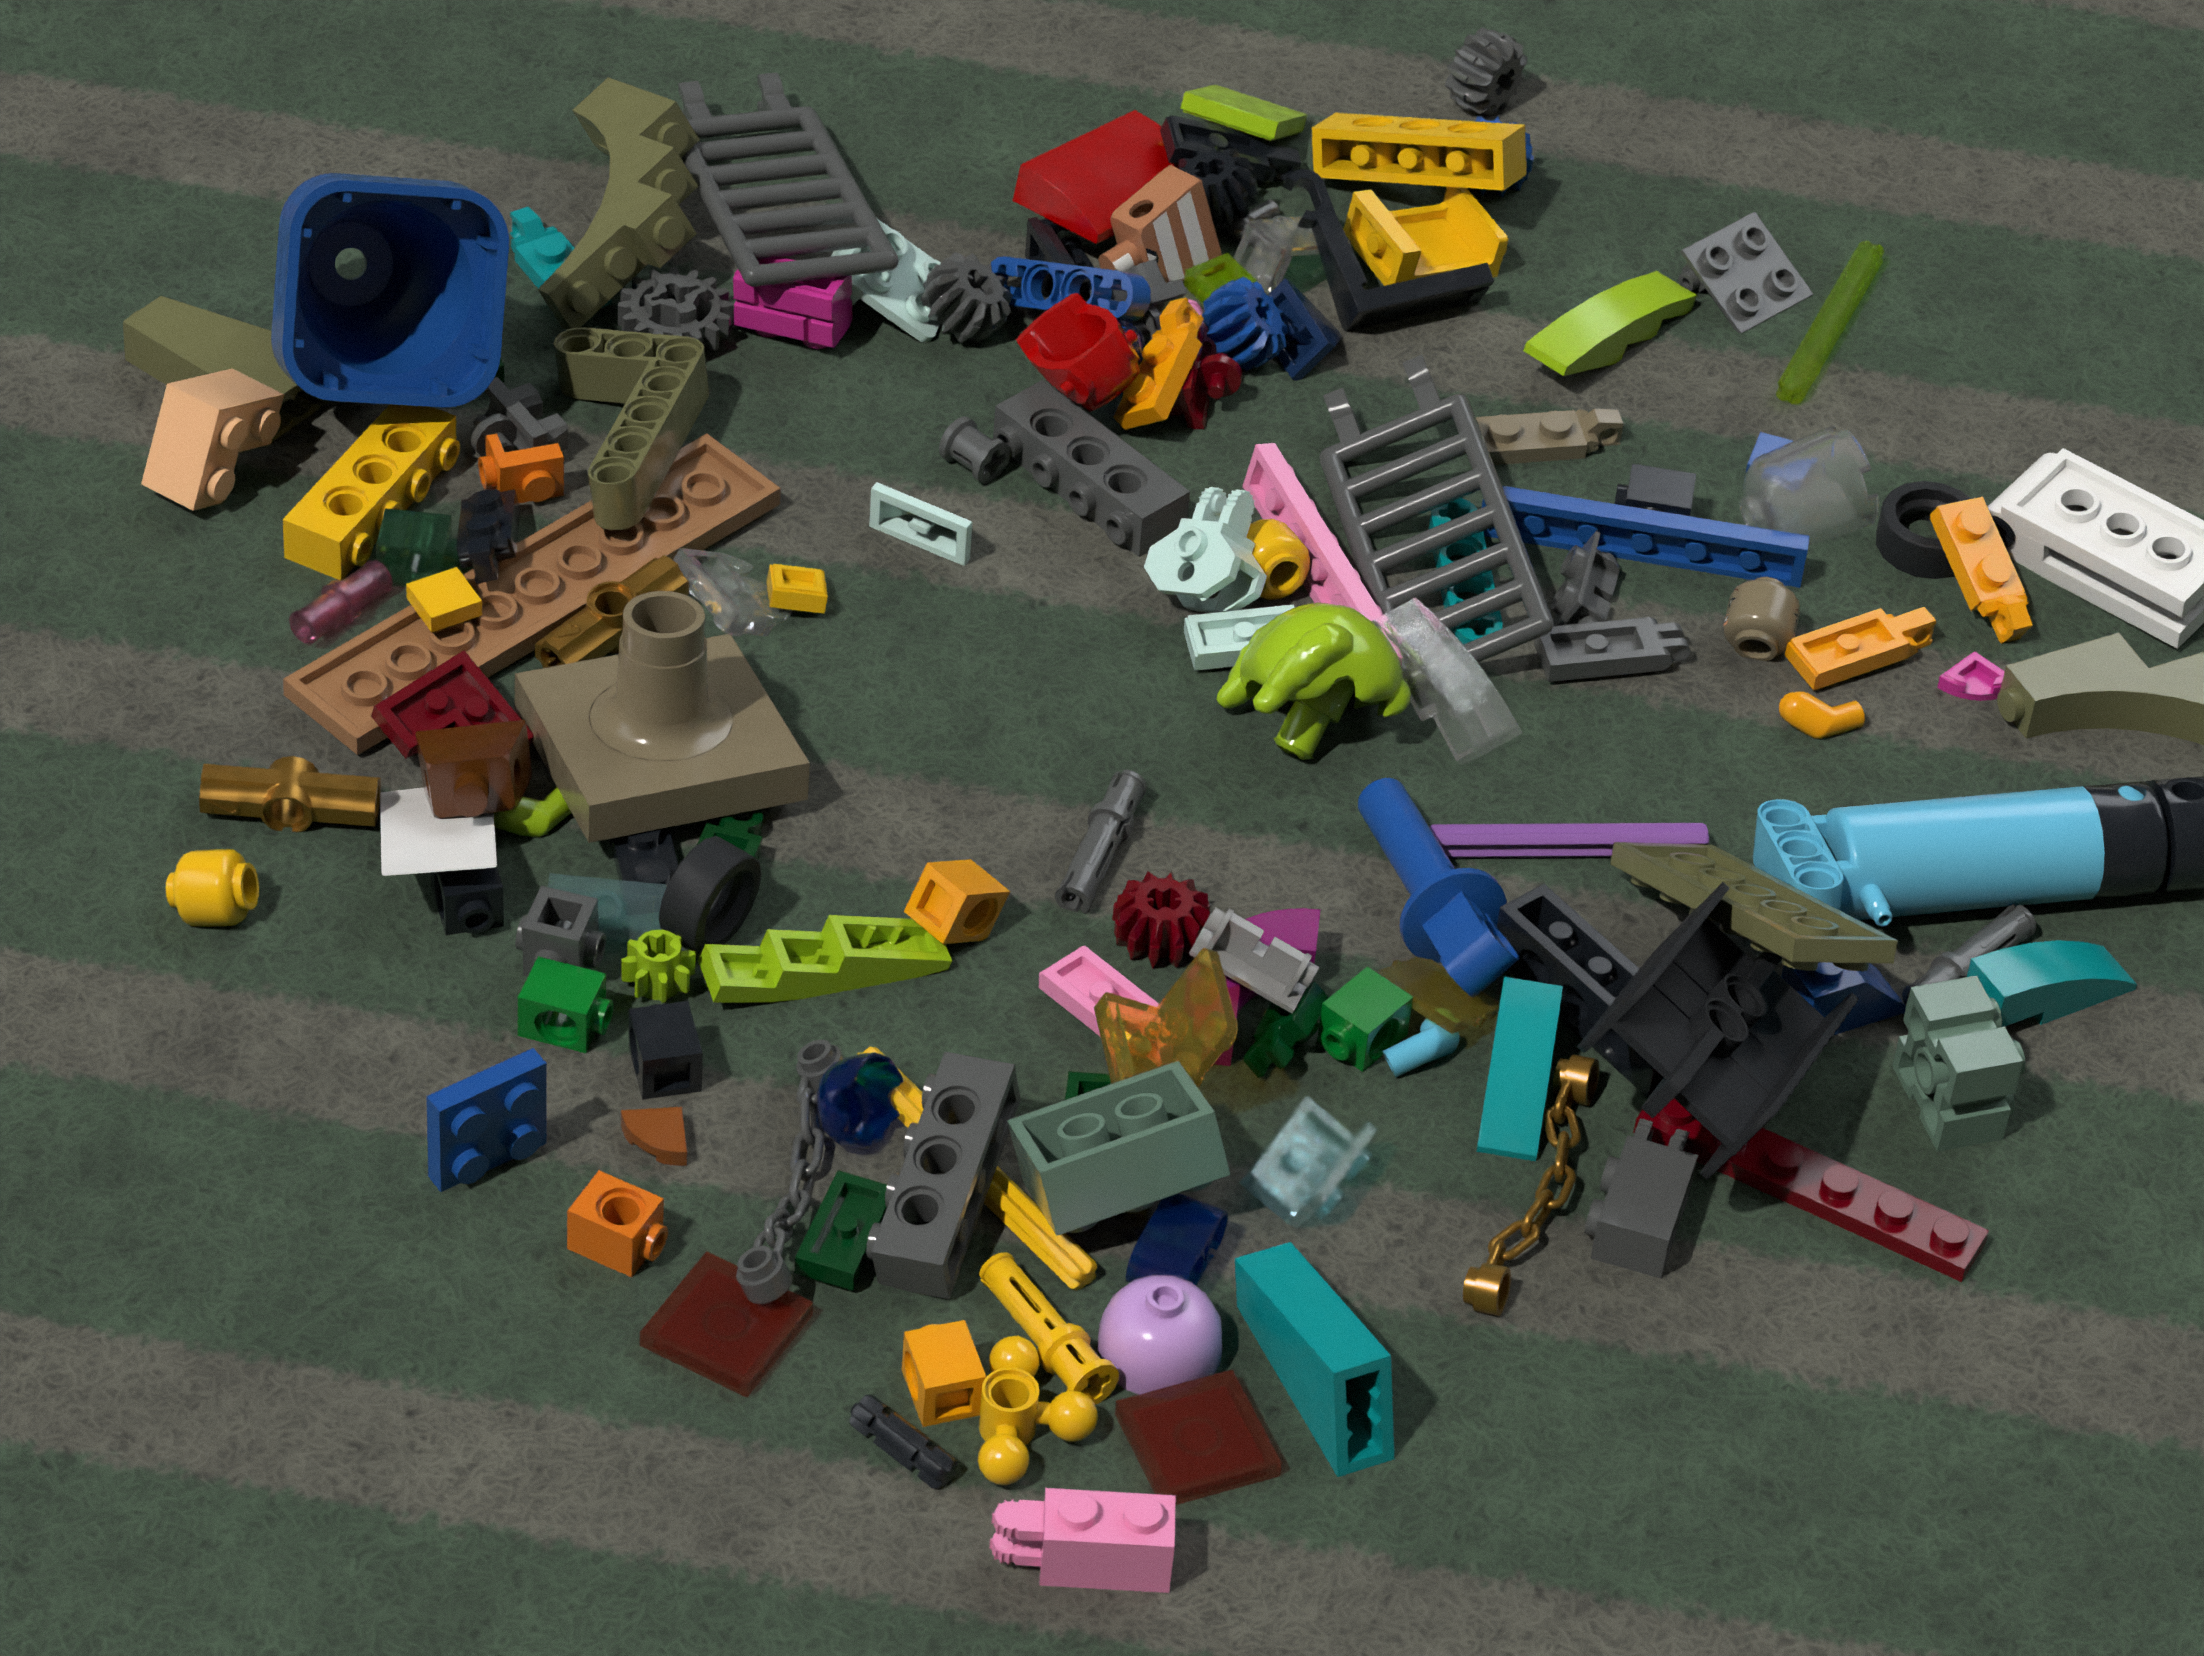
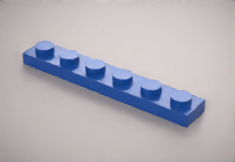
M1502 486L1524 543L1571 550L1575 545L1582 548L1597 531L1601 533L1597 549L1601 552L1611 553L1615 558L1755 580L1759 577H1771L1779 580L1786 586L1798 588L1801 586L1810 536ZM1484 499L1482 501V508L1486 506ZM1494 527L1483 531L1486 537L1498 538Z

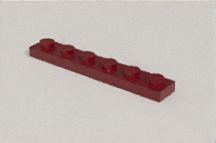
M1676 1099L1671 1100L1654 1118H1651L1642 1110L1635 1121L1633 1133H1635L1640 1118L1652 1121V1129L1654 1131L1652 1142L1665 1146L1669 1145L1670 1138L1674 1135L1676 1129L1690 1132L1686 1152L1697 1154V1162L1703 1165L1707 1164L1721 1144ZM1761 1128L1736 1155H1733L1718 1170L1720 1173L1960 1282L1963 1281L1982 1251L1989 1234L1988 1229L1765 1128Z

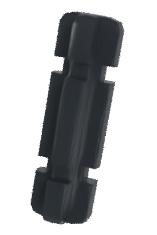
M868 1394L853 1405L850 1410L851 1417L849 1422L851 1426L867 1438L874 1435L876 1438L873 1443L912 1472L917 1468L919 1470L917 1477L935 1490H940L953 1480L957 1473L956 1467L958 1462L956 1458L940 1446H935L934 1449L931 1448L934 1441L896 1412H891L888 1415L887 1412L890 1407L874 1395Z

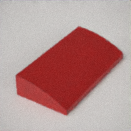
M1133 110L1022 163L1012 201L1097 244L1114 235L1110 219L1112 213L1163 169L1169 165L1179 169V165L1169 163L1160 132L1162 126L1140 112Z

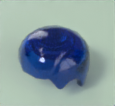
M876 1052L854 1055L832 1063L820 1078L817 1091L819 1118L824 1131L837 1144L856 1150L867 1149L883 1141L890 1123L899 1117V1111L891 1105L890 1096L896 1087L902 1085L903 1078L890 1057Z

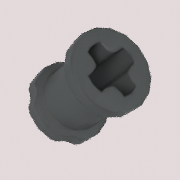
M963 416L952 422L944 432L939 444V454L947 462H959L972 471L975 479L986 485L1001 475L1004 468L1008 465L1011 447L998 438L991 439L978 430L974 420Z

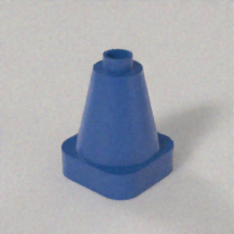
M328 173L315 176L303 182L288 197L279 221L271 343L275 359L281 370L305 392L327 401L455 407L477 398L492 383L498 371L501 357L509 255V233L501 212L485 196L465 185L452 181ZM347 248L360 250L365 259L363 271L354 278L340 276L335 267L338 254Z

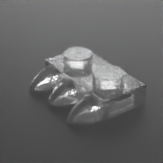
M680 548L673 561L678 563L682 574L689 581V594L701 601L713 615L714 624L727 634L740 637L743 634L768 636L773 626L786 621L792 613L789 609L769 607V600L765 599L768 596L767 585L753 578L746 577L751 572L753 566L744 560L729 554Z

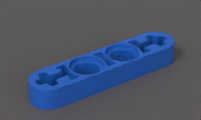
M1005 256L997 257L991 261V270L995 275L1005 278L1003 287L1013 295L1009 303L1010 306L1047 311L1073 293L1079 294L1081 284L1087 278H1089L1092 285V293L1087 304L1109 310L1117 320L1137 321L1144 316L1151 301L1149 284L1143 276L1138 274ZM1050 273L1053 278V290L1045 300L1041 293V285L1045 276ZM1008 277L1022 278L1021 288L1007 286ZM1112 290L1127 291L1126 301L1110 300Z

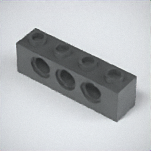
M1044 379L995 405L993 440L998 438L1010 445V459H1013L1030 472L1040 486L1049 487L1066 500L1076 514L1085 515L1101 527L1112 542L1124 545L1140 557L1149 552L1152 545L1178 529L1181 518L1188 519L1190 491Z
M944 1052L937 1074L930 1073L927 1076L922 1092L923 1112L919 1122H912L907 1129L903 1149L905 1160L900 1173L893 1172L889 1178L885 1194V1206L887 1208L882 1223L875 1222L872 1225L867 1240L866 1254L868 1259L873 1260L878 1284L950 1300L1009 1134L1007 1120L1015 1117L1021 1101L1015 1064ZM940 1172H947V1173H944V1174L935 1175V1174L940 1173ZM922 1222H929V1223L924 1224V1225H917V1224L922 1223Z

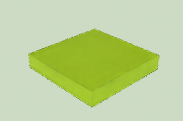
M1216 84L1185 91L1180 108L1185 113L1270 141L1302 132L1308 114Z

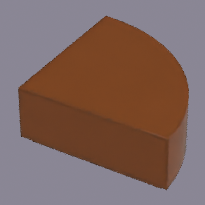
M682 1107L621 1110V1128L626 1140L632 1146L636 1144L644 1151L655 1155L656 1161L660 1163L687 1166V1146Z

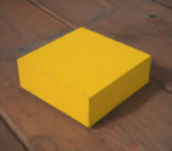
M781 564L769 565L766 581L769 607L825 614L828 594L825 573L822 569Z
M458 567L406 584L407 600L431 633L482 616V600Z

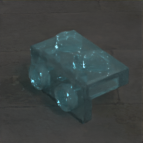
M1306 1096L1295 1106L1239 1183L1292 1227L1298 1228L1313 1214L1322 1220L1344 1195V1191L1337 1186L1344 1177L1350 1181L1372 1156V1153L1365 1146L1378 1129L1368 1121L1355 1134H1351L1309 1096Z

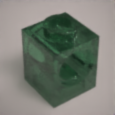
M385 509L376 544L377 584L406 587L407 583L455 567L459 569L460 561L456 550L457 538H452V515Z

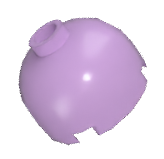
M1171 1275L1142 1277L1130 1282L1111 1298L1099 1324L1098 1352L1102 1359H1107L1115 1365L1119 1372L1118 1384L1128 1391L1150 1398H1161L1162 1393L1182 1391L1181 1396L1190 1394L1212 1379L1221 1362V1318L1207 1294L1192 1282Z

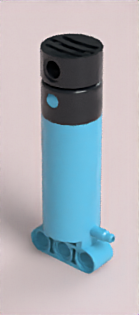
M2204 776L1839 807L1830 809L1827 815L1811 816L1803 805L1795 801L1774 799L1764 802L1757 810L1753 863L1760 870L1857 920L1873 919L1878 926L1888 925L1892 918L1897 916L2008 907L2012 904L2018 906L2204 889Z

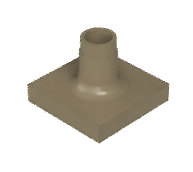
M654 591L641 594L630 600L623 610V633L620 637L619 654L515 673V712L522 720L526 721L527 727L532 731L534 735L532 743L588 843L808 800L810 762L731 634L705 638L704 609L695 599L687 595L672 591Z

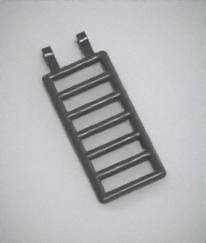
M777 72L757 74V84L762 93V101L757 102V112L712 116L705 104L703 91L698 81L678 83V92L683 103L682 112L698 138L800 127L803 129V131L699 142L681 157L697 183L698 188L696 189L746 284L757 287L894 270L898 266L899 260L894 248L817 112L809 106L792 108L784 95L782 81ZM815 151L817 154L717 166L707 165V162ZM825 174H828L830 177L829 179L720 190L719 186ZM841 198L843 203L734 215L731 211ZM853 222L857 226L748 240L745 237L748 234ZM869 247L871 251L761 265L758 262L759 259Z
M1423 355L1403 362L1420 409L1361 433L1358 420L1353 408L1351 409L1343 387L1323 395L1340 442L1326 447L1319 455L1322 470L1362 583L1375 604L1381 608L1385 620L1397 639L1405 647L1407 664L1402 672V679L1408 684L1410 690L1545 636L1554 627L1552 615L1470 401L1463 394H1455L1440 400L1436 385L1429 373ZM1448 420H1454L1459 434L1348 479L1344 463ZM1467 454L1472 470L1361 515L1356 499ZM1479 490L1481 491L1486 504L1485 507L1374 552L1369 538L1370 535ZM1489 528H1495L1500 543L1387 588L1382 572ZM1505 564L1509 565L1514 578L1513 581L1406 625H1400L1395 609ZM1518 602H1523L1528 615L1527 619L1414 664L1409 650L1410 646Z

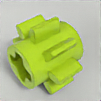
M657 929L645 932L637 941L631 939L627 941V957L621 959V980L623 982H635L636 998L644 996L648 999L660 1000L662 1003H665L668 998L674 996L678 991L683 993L689 992L690 976L695 974V951H682V937L670 931Z

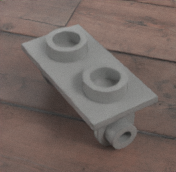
M1215 907L1189 954L1286 1011L1293 1013L1306 987L1310 985L1319 969V966L1310 962L1312 955L1304 954L1276 937L1267 946L1259 941L1264 932L1263 929L1233 913L1234 910L1230 908L1225 913Z

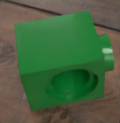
M538 956L518 995V1036L586 1053L595 1033L605 1035L611 1022L613 1001L606 999V973Z
M1367 966L1322 1003L1317 1042L1322 1044L1333 1058L1341 1061L1346 1060L1363 1072L1383 1056V1050L1396 1045L1408 1035L1413 996Z

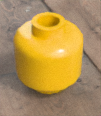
M1271 518L1260 519L1251 523L1247 538L1255 543L1252 554L1267 575L1260 597L1273 600L1282 599L1293 594L1303 585L1310 571L1311 559L1307 547L1284 522Z
M233 849L191 851L180 858L175 872L170 873L167 877V901L172 908H177L181 919L190 926H233L242 922L249 910L254 909L258 902V875L253 864L247 863L244 857Z

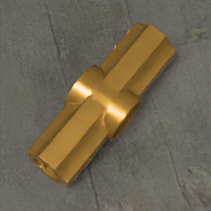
M663 555L660 558H653L621 582H602L588 592L584 609L535 643V656L542 666L547 668L601 658L607 653H619V641L623 633V610L626 604L636 596L654 591H672L688 595L689 581L682 574L678 563Z
M295 756L277 759L270 765L269 769L203 764L199 808L200 813L261 817L262 821L275 831H283V827H290L292 832H302L311 825V822L375 826L377 825L381 778L319 773L313 763Z

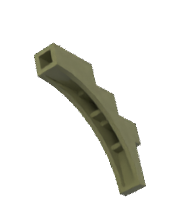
M609 77L572 110L594 146L610 156L609 181L601 206L587 232L567 259L537 289L562 328L566 330L580 328L648 264L661 268L697 234L679 204L698 188L697 183L681 157L698 143L700 139L676 101Z

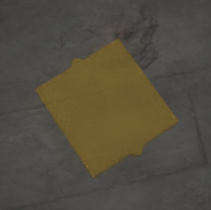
M1415 957L1403 962L1394 960L1392 966L1375 971L1413 996L1412 1009L1451 1034L1472 1026L1482 1028L1485 1021L1498 1016L1500 1002L1484 992H1481L1475 998L1471 997L1453 980L1443 966L1432 959Z

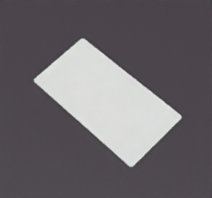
M423 788L381 792V874L383 876L497 867L494 812L483 813L476 817L456 816L437 818L433 816Z

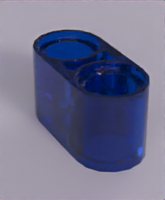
M1180 1193L1163 1198L1133 1249L1127 1266L1126 1282L1129 1284L1135 1279L1150 1275H1171L1190 1281L1197 1286L1214 1255L1209 1254L1211 1248L1218 1250L1223 1240L1228 1223V1212Z

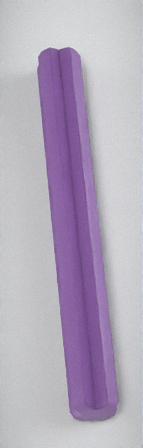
M1703 823L1432 824L1429 826L1448 858L1612 857L1614 842L1709 844L1708 829Z

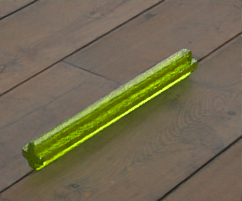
M1869 240L1858 244L1779 379V388L1776 391V396L1779 400L1788 401L1792 405L1800 404L1803 401L1883 263L1882 256L1885 251L1881 244L1873 245Z

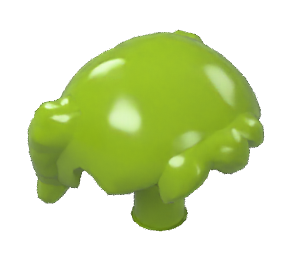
M1311 603L1292 608L1276 616L1268 624L1255 631L1249 643L1239 653L1237 661L1229 673L1227 682L1217 693L1216 701L1223 708H1234L1254 697L1253 705L1255 709L1263 714L1274 713L1288 700L1292 701L1293 705L1276 738L1274 737L1273 739L1281 750L1297 755L1299 759L1307 760L1313 759L1312 755L1329 722H1339L1353 693H1355L1354 709L1366 705L1379 704L1378 716L1383 715V718L1402 713L1410 703L1411 693L1408 684L1402 679L1399 657L1380 628L1353 608L1328 603Z

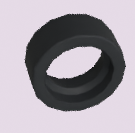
M1929 481L1905 483L1890 491L1882 503L1876 530V546L1883 559L1897 570L1915 577L1929 579L1954 577V572L1939 539L1925 538L1915 534L1903 526L1902 523L1913 520L1930 521V514L1937 506L1971 498L1959 489L1944 483Z
M718 836L704 839L681 861L668 882L659 911L658 919L661 930H667L675 935H679L682 937V944L699 954L702 953L705 944L724 945L741 928L753 907L762 876L760 861Z

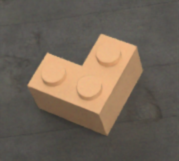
M233 368L167 383L141 484L192 511L221 504L227 499V496L233 489L235 483L234 469L239 452L270 445L278 432L281 422L279 412L284 394Z

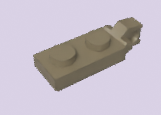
M1578 409L1576 412L1575 410L1476 417L1494 465L1585 458L1587 453L1597 451L1599 446L1621 444L1623 421L1619 411L1614 409H1593L1589 413L1588 411Z

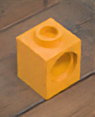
M971 859L927 862L904 909V913L942 944L982 941L989 936L1011 891Z
M961 1320L941 1325L930 1324L920 1329L905 1331L902 1373L922 1427L980 1416L982 1384L986 1374L966 1321Z

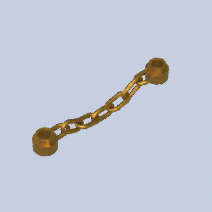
M1572 1055L1569 1060L1561 1058L1557 1063L1553 1078V1092L1558 1094L1555 1106L1546 1110L1543 1117L1548 1141L1557 1148L1555 1165L1548 1167L1543 1173L1535 1192V1201L1525 1214L1524 1219L1511 1223L1490 1240L1488 1244L1490 1255L1486 1263H1483L1480 1268L1472 1266L1469 1268L1463 1286V1302L1473 1304V1309L1476 1312L1501 1316L1511 1287V1270L1509 1267L1503 1266L1504 1261L1514 1259L1539 1239L1540 1227L1549 1216L1551 1210L1563 1206L1568 1200L1576 1180L1574 1170L1567 1166L1569 1149L1575 1147L1581 1139L1577 1117L1571 1106L1572 1103L1590 1105L1599 1080L1598 1059ZM1552 1117L1558 1125L1564 1123L1567 1117L1572 1135L1571 1139H1569V1134L1566 1131L1560 1132L1559 1138H1557ZM1554 1175L1555 1181L1562 1183L1566 1175L1567 1178L1557 1199H1554L1553 1192L1547 1189L1549 1182ZM1541 1209L1540 1213L1537 1215V1217H1536L1535 1220L1533 1221L1534 1217L1536 1216V1214L1538 1213V1211ZM1521 1229V1234L1525 1239L1511 1250L1506 1251V1244L1503 1241Z

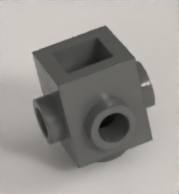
M546 886L540 887L528 915H523L516 933V949L523 951L524 976L528 977L538 956L587 969L590 966L599 967L605 951L606 934L599 932L597 898Z

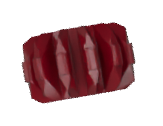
M1147 871L1142 882L1128 880L1123 893L1117 896V902L1113 906L1112 920L1115 921L1114 935L1116 937V945L1127 946L1130 960L1142 957L1144 954L1148 955L1152 969L1160 958H1167V961L1175 968L1178 967L1183 956L1197 959L1191 956L1189 952L1210 916L1208 894L1197 891L1194 879L1182 882L1176 881L1172 871L1166 878H1157Z

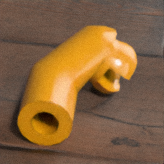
M1798 691L1784 695L1779 703L1780 716L1800 732L1815 739H1823L1861 728L1865 723L1863 708L1857 701L1831 707L1809 693Z

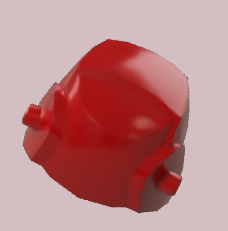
M1078 293L1069 295L1049 308L1016 338L1018 345L1034 368L1052 386L1089 412L1106 405L1116 398L1140 373L1137 362L1140 357L1132 345L1138 339L1137 334L1130 329L1124 332L1117 318L1109 310L1087 304Z

